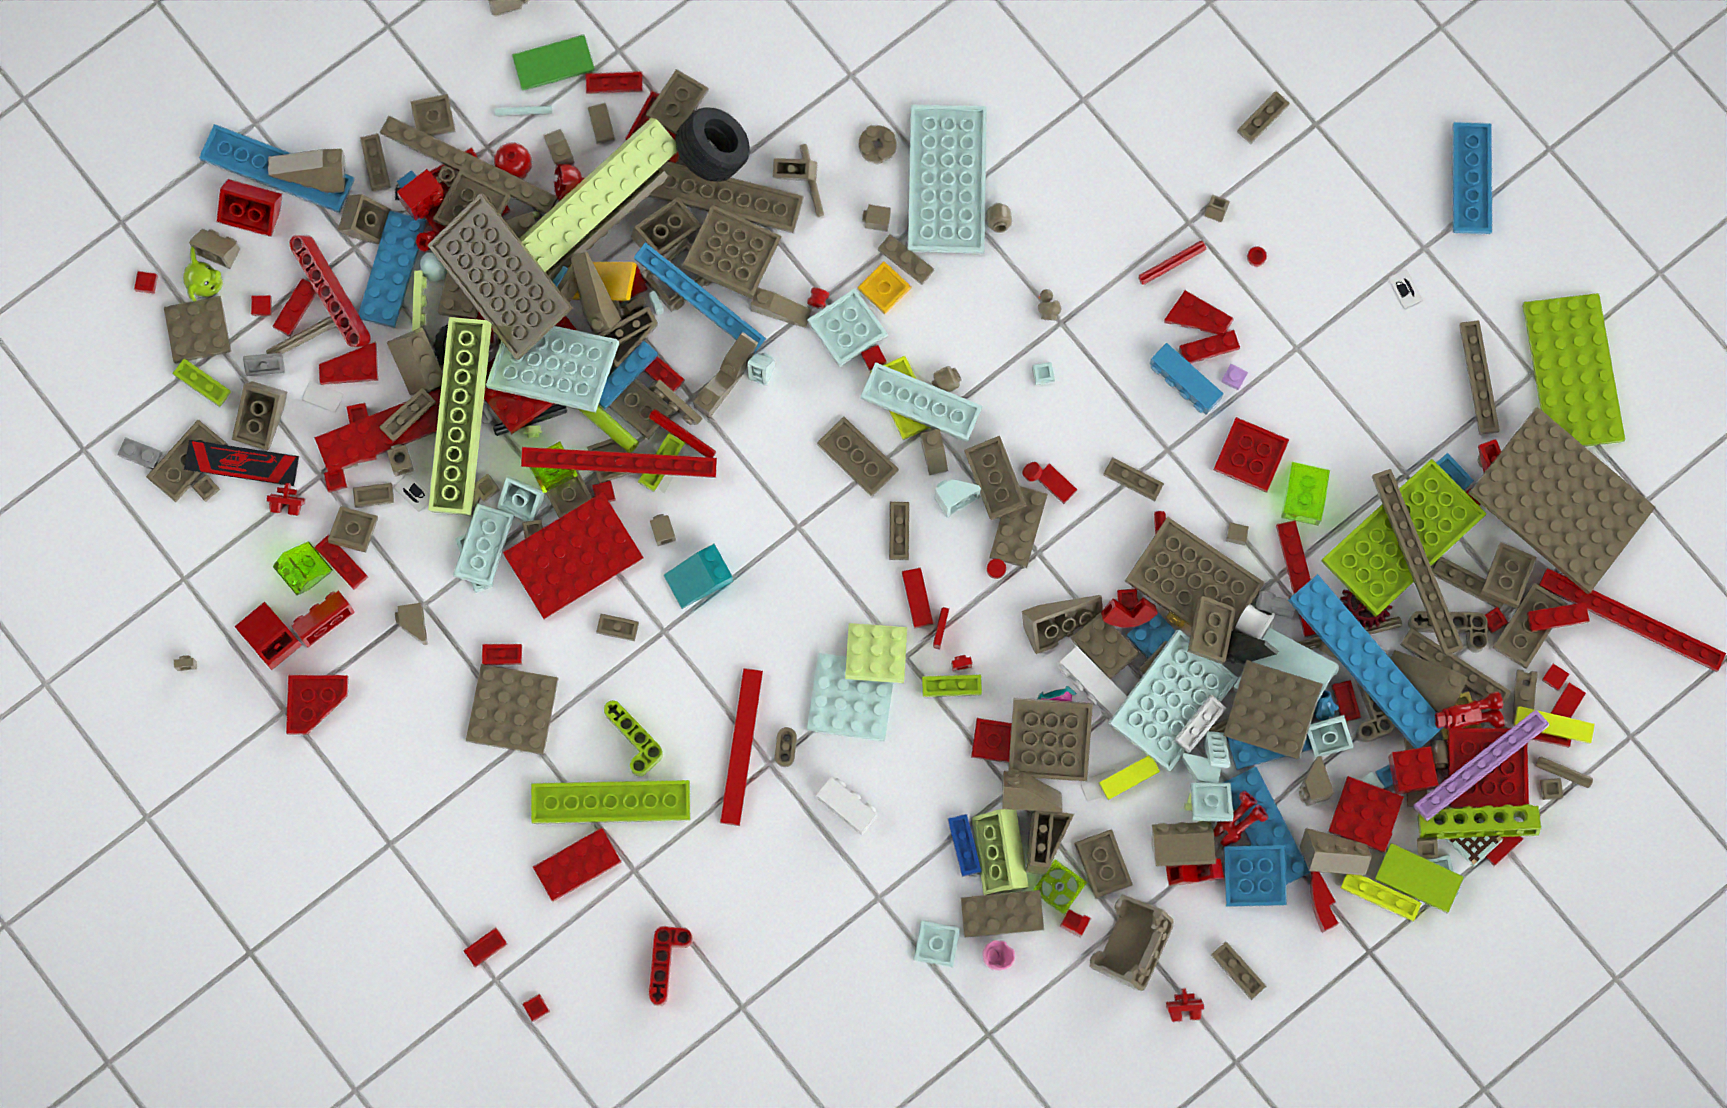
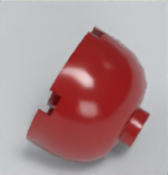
M516 142L506 143L496 151L494 166L520 179H524L532 168V158L529 151L523 145Z
M557 164L554 175L558 176L557 181H554V193L558 197V202L585 179L582 177L579 169L573 165Z

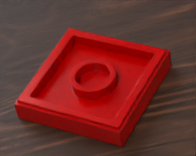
M977 718L971 757L1009 763L1012 723Z

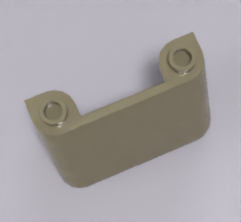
M1122 894L1115 903L1116 914L1119 916L1104 951H1097L1091 956L1089 967L1125 985L1143 991L1170 936L1174 920L1163 909Z

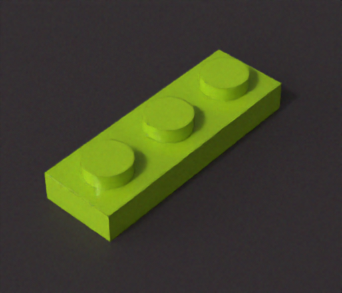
M183 359L172 373L218 407H221L231 394L228 388L186 359Z
M668 433L657 450L656 455L677 456L685 443ZM642 474L638 483L654 492L665 475Z
M981 675L922 676L923 697L982 695Z

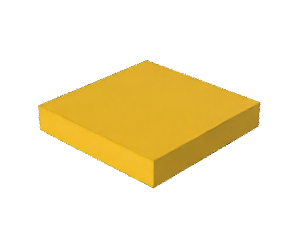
M883 261L857 289L882 313L886 314L911 289V286Z

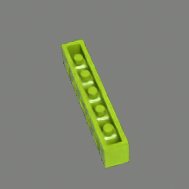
M1525 804L1520 807H1513L1512 805H1504L1502 807L1483 806L1482 808L1466 806L1462 809L1445 807L1427 822L1419 813L1417 817L1419 838L1437 837V839H1454L1484 836H1539L1541 831L1539 806H1533L1532 804ZM1519 817L1523 822H1517L1514 818ZM1481 818L1484 822L1477 823L1474 819ZM1500 818L1503 820V822L1498 823L1494 819ZM1459 819L1464 823L1457 824L1454 820ZM1440 820L1444 824L1438 825L1434 821Z

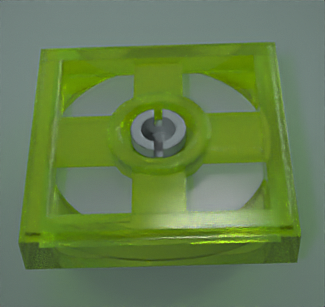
M1055 859L1047 873L1042 876L1032 891L1040 890L1041 899L1065 915L1087 882Z

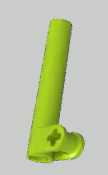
M599 405L596 413L578 409L628 453H632L638 447L639 441Z

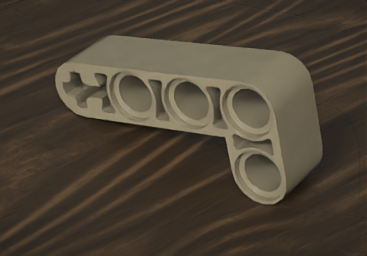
M1417 611L1409 618V628H1413L1418 632L1434 633L1426 611ZM1449 612L1452 620L1459 619L1462 625L1455 627L1458 633H1466L1467 648L1474 653L1480 652L1487 645L1488 641L1487 618L1485 615L1478 612ZM1416 618H1418L1419 622H1422L1420 625L1415 622ZM1478 619L1481 622V627H1475L1472 620ZM1473 638L1479 639L1481 646H1475Z
M1357 682L1371 719L1358 727L1356 730L1357 739L1365 743L1387 736L1394 729L1395 725L1383 711L1377 712L1373 709L1375 702ZM1380 722L1388 723L1389 730H1383L1380 727ZM1362 728H1368L1371 735L1368 737L1364 736L1361 732Z

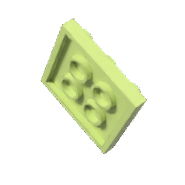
M849 623L845 679L904 683L907 627Z

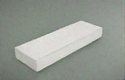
M1210 695L1176 736L1174 741L1187 753H1191L1225 711L1226 707L1213 695Z

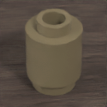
M1432 741L1431 750L1435 770H1445L1449 764L1447 741Z

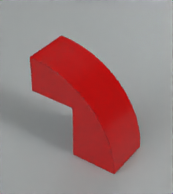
M1145 597L1131 611L1114 598L1101 611L1104 622L1123 628L1142 625L1158 614L1156 605Z
M1216 859V864L1166 866L1168 885L1194 884L1224 878L1221 859Z

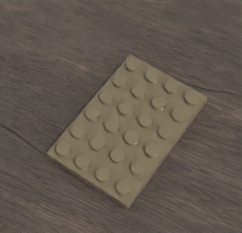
M1169 517L1166 518L1125 579L1126 583L1191 627L1193 626L1198 597L1205 596L1236 608L1232 631L1235 629L1245 608L1252 603L1265 583Z

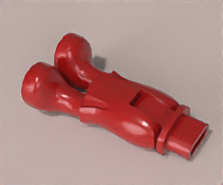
M1492 692L1486 698L1479 701L1474 700L1467 704L1445 708L1442 712L1435 713V725L1437 728L1458 729L1486 722L1490 723L1494 728L1504 727V717L1501 711L1498 710L1503 708L1502 696L1499 692ZM1482 709H1491L1489 711L1481 713Z

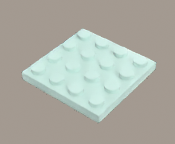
M818 653L807 731L885 742L893 682L845 679V656Z

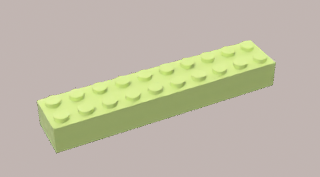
M650 118L524 233L519 240L546 272L677 152L676 141L657 119Z
M449 317L428 510L431 512L472 515L492 323L487 320Z

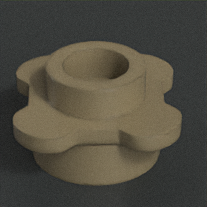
M443 166L436 179L439 183H444L447 187H451L458 171L448 166Z

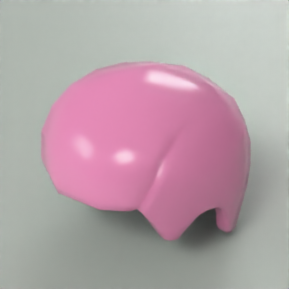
M994 940L986 944L983 950V961L992 970H1005L1015 960L1014 949H1011L1004 941Z

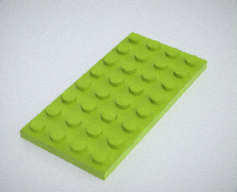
M1600 294L1524 302L1522 305L1540 409L1584 447L1624 442L1625 434Z
M1433 459L1428 461L1399 488L1430 566L1486 516V512ZM1383 504L1321 560L1375 617L1414 582Z

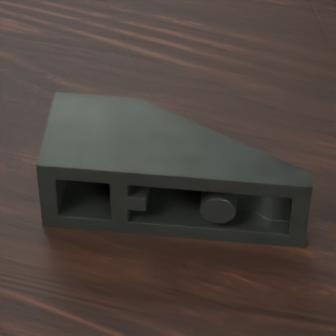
M1231 631L1226 660L1233 664L1235 662L1245 664L1246 660L1256 661L1277 655L1279 651L1267 641Z

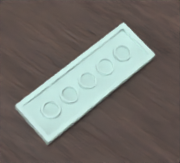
M876 362L861 395L862 400L936 430L940 429L941 432L968 442L983 407Z

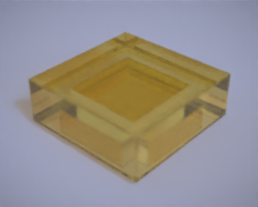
M1171 611L1166 616V620L1180 628H1183L1186 623L1184 619Z

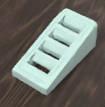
M1208 731L1205 734L1203 745L1210 766L1228 768L1230 767L1226 737L1223 736L1224 733Z

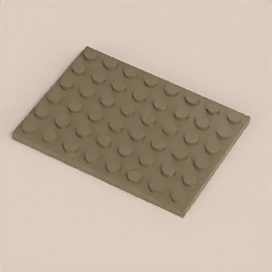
M1538 407L1533 410L1468 493L1587 594L1594 589L1656 508Z

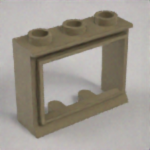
M684 238L667 251L663 257L668 261H672L685 249L689 252L692 245ZM645 269L641 272L645 283L652 291L655 290L659 299L671 312L683 307L684 301H686L677 293L669 298L651 278L653 274ZM699 275L693 280L701 287L712 283V281Z

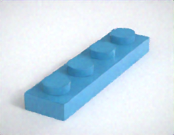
M645 341L607 378L599 401V405L605 410L658 356V353Z

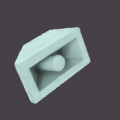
M1183 753L1181 761L1196 783L1219 782L1221 767L1210 766L1208 758Z

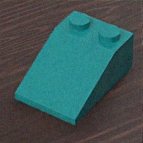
M715 544L700 550L664 574L682 609L733 582V576Z

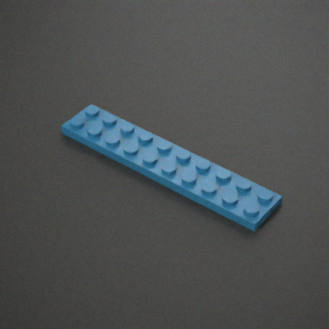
M1318 574L1288 599L1291 605L1414 749L1421 748L1442 729L1437 728L1435 725V710Z

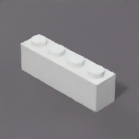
M1077 646L1060 661V672L1065 677L1070 676L1074 680V686L1079 691L1083 690L1088 695L1087 699L1093 705L1097 704L1102 709L1101 713L1107 719L1112 718L1127 696Z

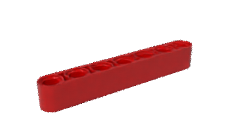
M309 235L292 236L289 241L290 249L346 343L350 347L368 345L371 341L369 331L314 239Z

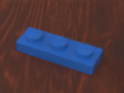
M967 814L948 818L962 877L981 873Z

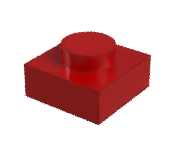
M137 271L134 290L136 292L155 294L158 275L156 273Z
M966 655L957 656L951 662L953 672L972 668L973 665L971 657H966Z

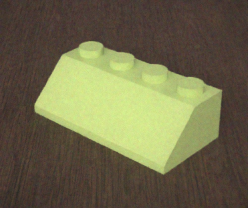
M999 809L972 817L984 895L1029 888L1017 810Z

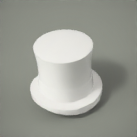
M1249 604L1241 614L1235 630L1262 640L1269 627L1272 628L1275 613L1269 616Z

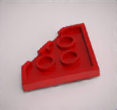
M288 675L286 734L308 735L348 696V675Z

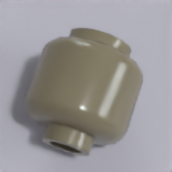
M995 203L988 208L986 212L988 227L998 233L1006 231L1012 224L1010 208L1002 203Z
M946 366L933 374L934 380L932 384L937 388L951 392L959 388L962 379L955 367Z

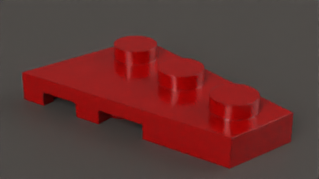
M1184 290L1164 319V323L1178 324L1181 327L1196 328L1203 332L1224 336L1234 321L1233 317Z
M373 342L319 364L320 384L378 381L377 343Z

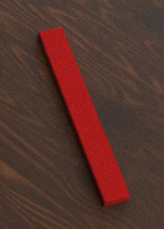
M743 669L720 820L721 824L740 826L763 676V671Z

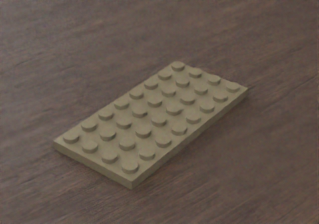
M480 193L428 244V247L483 318L492 323L491 328L517 360H520L573 309L484 194Z

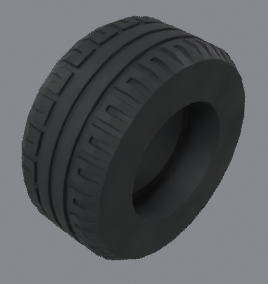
M706 107L697 109L680 125L676 132V149L679 157L691 172L704 180L712 182L728 180L748 160L750 146L746 132L735 118L723 110ZM709 141H711L716 146V148L713 147Z

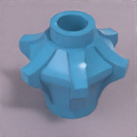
M1324 690L1319 698L1314 711L1316 718L1321 721L1334 717V711L1339 710V706L1334 703L1331 693Z

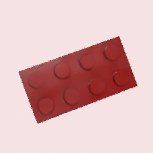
M600 828L533 866V869L551 901L554 902L622 862L603 828Z

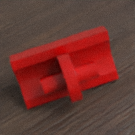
M285 483L284 488L277 487V493H282L283 495H267L266 501L269 502L270 512L281 513L282 504H289L288 514L295 516L300 514L301 506L305 504L306 499L290 496L297 495V490L291 489L290 483Z
M1181 988V994L1174 995L1175 1001L1166 1002V1009L1170 1014L1172 1022L1182 1021L1183 1011H1189L1190 1020L1201 1019L1204 1003H1202V999H1195L1194 993L1187 994L1186 988Z

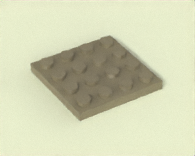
M712 205L682 268L752 299L782 236Z
M1246 660L1223 736L1300 760L1323 684Z
M481 664L466 742L544 755L559 678Z
M1013 698L1008 770L1016 769L1034 778L1087 781L1093 703Z

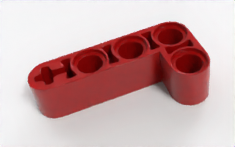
M663 926L657 928L654 933L649 999L655 1006L664 1005L668 999L672 947L687 948L692 944V934L686 928ZM665 931L669 933V938L662 942L658 939V935ZM681 933H687L689 940L681 943L678 941V936ZM664 951L667 953L665 961H658L656 959L659 952ZM662 971L666 974L665 979L660 982L656 981L655 974ZM654 985L665 986V988H660V993L664 997L660 998L658 1002L653 997V995H657L658 990L657 987H653Z

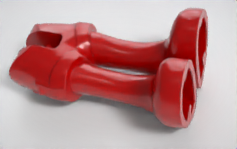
M1242 791L1239 795L1241 803L1233 812V821H1217L1213 829L1215 838L1223 834L1225 830L1228 832L1220 841L1223 847L1237 843L1241 839V833L1255 821L1265 822L1269 818L1261 805H1257L1239 824H1234L1246 811L1257 803L1256 799L1246 791Z

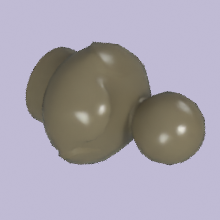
M1044 289L1039 296V299L1043 302L1038 305V311L1041 314L1042 320L1056 321L1057 315L1061 312V305L1057 300L1050 302L1053 299V293L1049 289Z

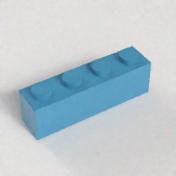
M1168 343L1151 358V369L1156 374H1161L1165 377L1168 385L1171 387L1175 386L1184 399H1189L1194 403V408L1200 413L1204 412L1207 415L1222 399L1224 393Z

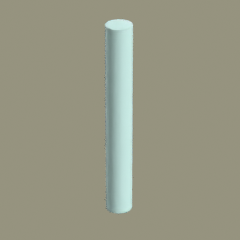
M552 106L495 108V116L552 113Z

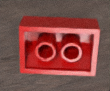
M228 179L220 188L217 222L271 237L281 210L282 193Z
M339 590L336 593L331 592L328 594L324 602L320 605L319 603L315 604L309 609V613L305 616L301 615L293 621L294 624L291 627L307 647H310L355 613Z

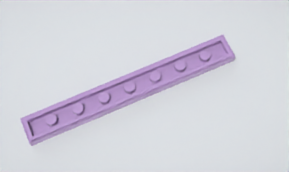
M1534 710L1415 803L1414 808L1427 822L1546 729L1549 723L1537 710Z

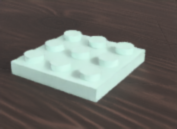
M855 288L807 319V322L840 367L887 336V332Z

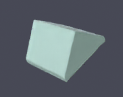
M507 476L497 508L513 514L515 517L526 522L533 521L545 496L543 491Z
M1344 715L1311 724L1309 727L1308 736L1315 758L1354 748Z

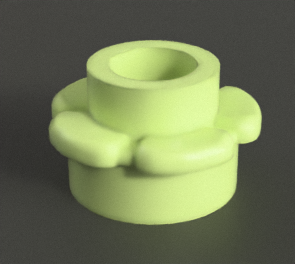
M541 425L525 426L526 432L524 434H528V438L539 437V433H543Z

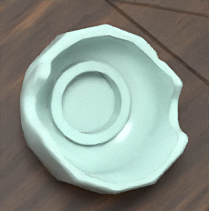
M432 251L425 253L420 261L424 277H427L430 281L437 282L445 279L447 270Z

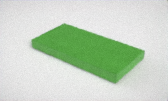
M585 34L512 54L522 91L595 71Z

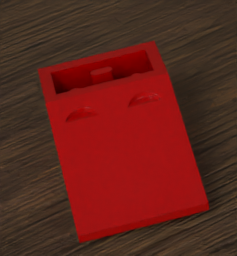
M263 602L234 626L271 670L302 646L266 602Z

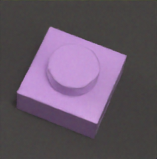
M1230 364L1221 382L1239 391L1248 372Z

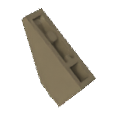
M758 287L751 302L752 312L806 328L807 319H809L812 312L811 309L790 299Z
M720 370L693 401L694 408L708 418H711L744 372L734 380Z

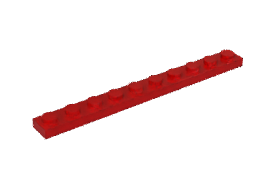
M522 447L521 467L716 478L717 458Z
M1547 568L1539 583V586L1573 604L1586 602L1588 611L1711 670L1719 671L1725 658V652L1595 590H1592L1589 594L1585 593L1569 578Z

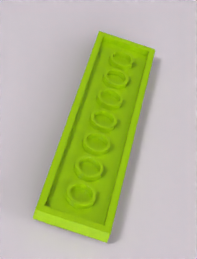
M690 780L531 783L532 824L690 821Z

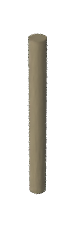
M807 144L800 145L802 158L811 160ZM808 181L817 217L824 216L817 183L816 181Z

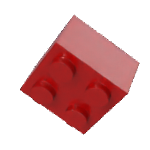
M428 169L397 191L401 204L415 221L426 217L429 210L440 206L445 198L442 186Z
M1431 746L1392 752L1388 756L1396 794L1431 790L1438 786Z

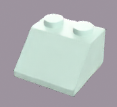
M954 479L948 482L944 480L937 485L934 498L945 516L948 517L980 498L981 488L979 485Z

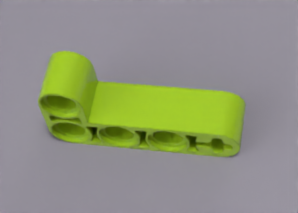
M614 700L607 702L604 706L606 717L639 751L630 761V769L635 776L642 777L661 761L663 757L662 748L619 702ZM611 707L613 709L617 708V713L621 716L619 719L614 713L610 712L609 709ZM624 721L632 722V726L629 729L621 727ZM637 735H644L646 737L643 743L635 742ZM651 749L659 750L658 756L654 758L650 757L648 753ZM637 762H642L645 766L643 770L636 771L634 765Z

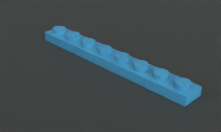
M646 242L633 257L634 260L735 340L744 332L758 342L754 354L766 340L763 335Z

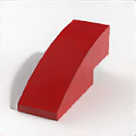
M1311 871V902L1317 923L1323 933L1339 924L1330 908L1336 901L1321 873Z

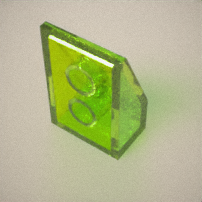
M1292 462L1280 518L1319 526L1322 521L1330 470Z

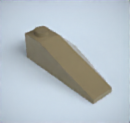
M320 149L268 157V176L301 184L307 188L318 189L324 193H344L345 155L342 149Z
M586 251L571 257L583 315L591 331L597 334L611 329L622 319L588 252Z
M1095 595L1041 604L1023 610V627L1034 653L1039 654L1056 647L1061 639L1066 636L1070 637L1074 634V630L1081 625L1085 626L1103 610L1102 596Z
M1394 650L1390 658L1436 713L1456 705L1468 680V677L1452 669Z

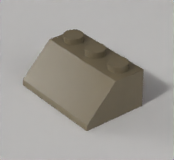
M423 327L387 341L410 395L416 394L421 388L429 391L442 385L443 373Z
M1211 822L1159 823L1152 825V849L1156 866L1216 864L1214 832Z

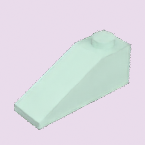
M756 353L749 359L747 363L749 380L767 386L775 366L773 357L762 353V355Z

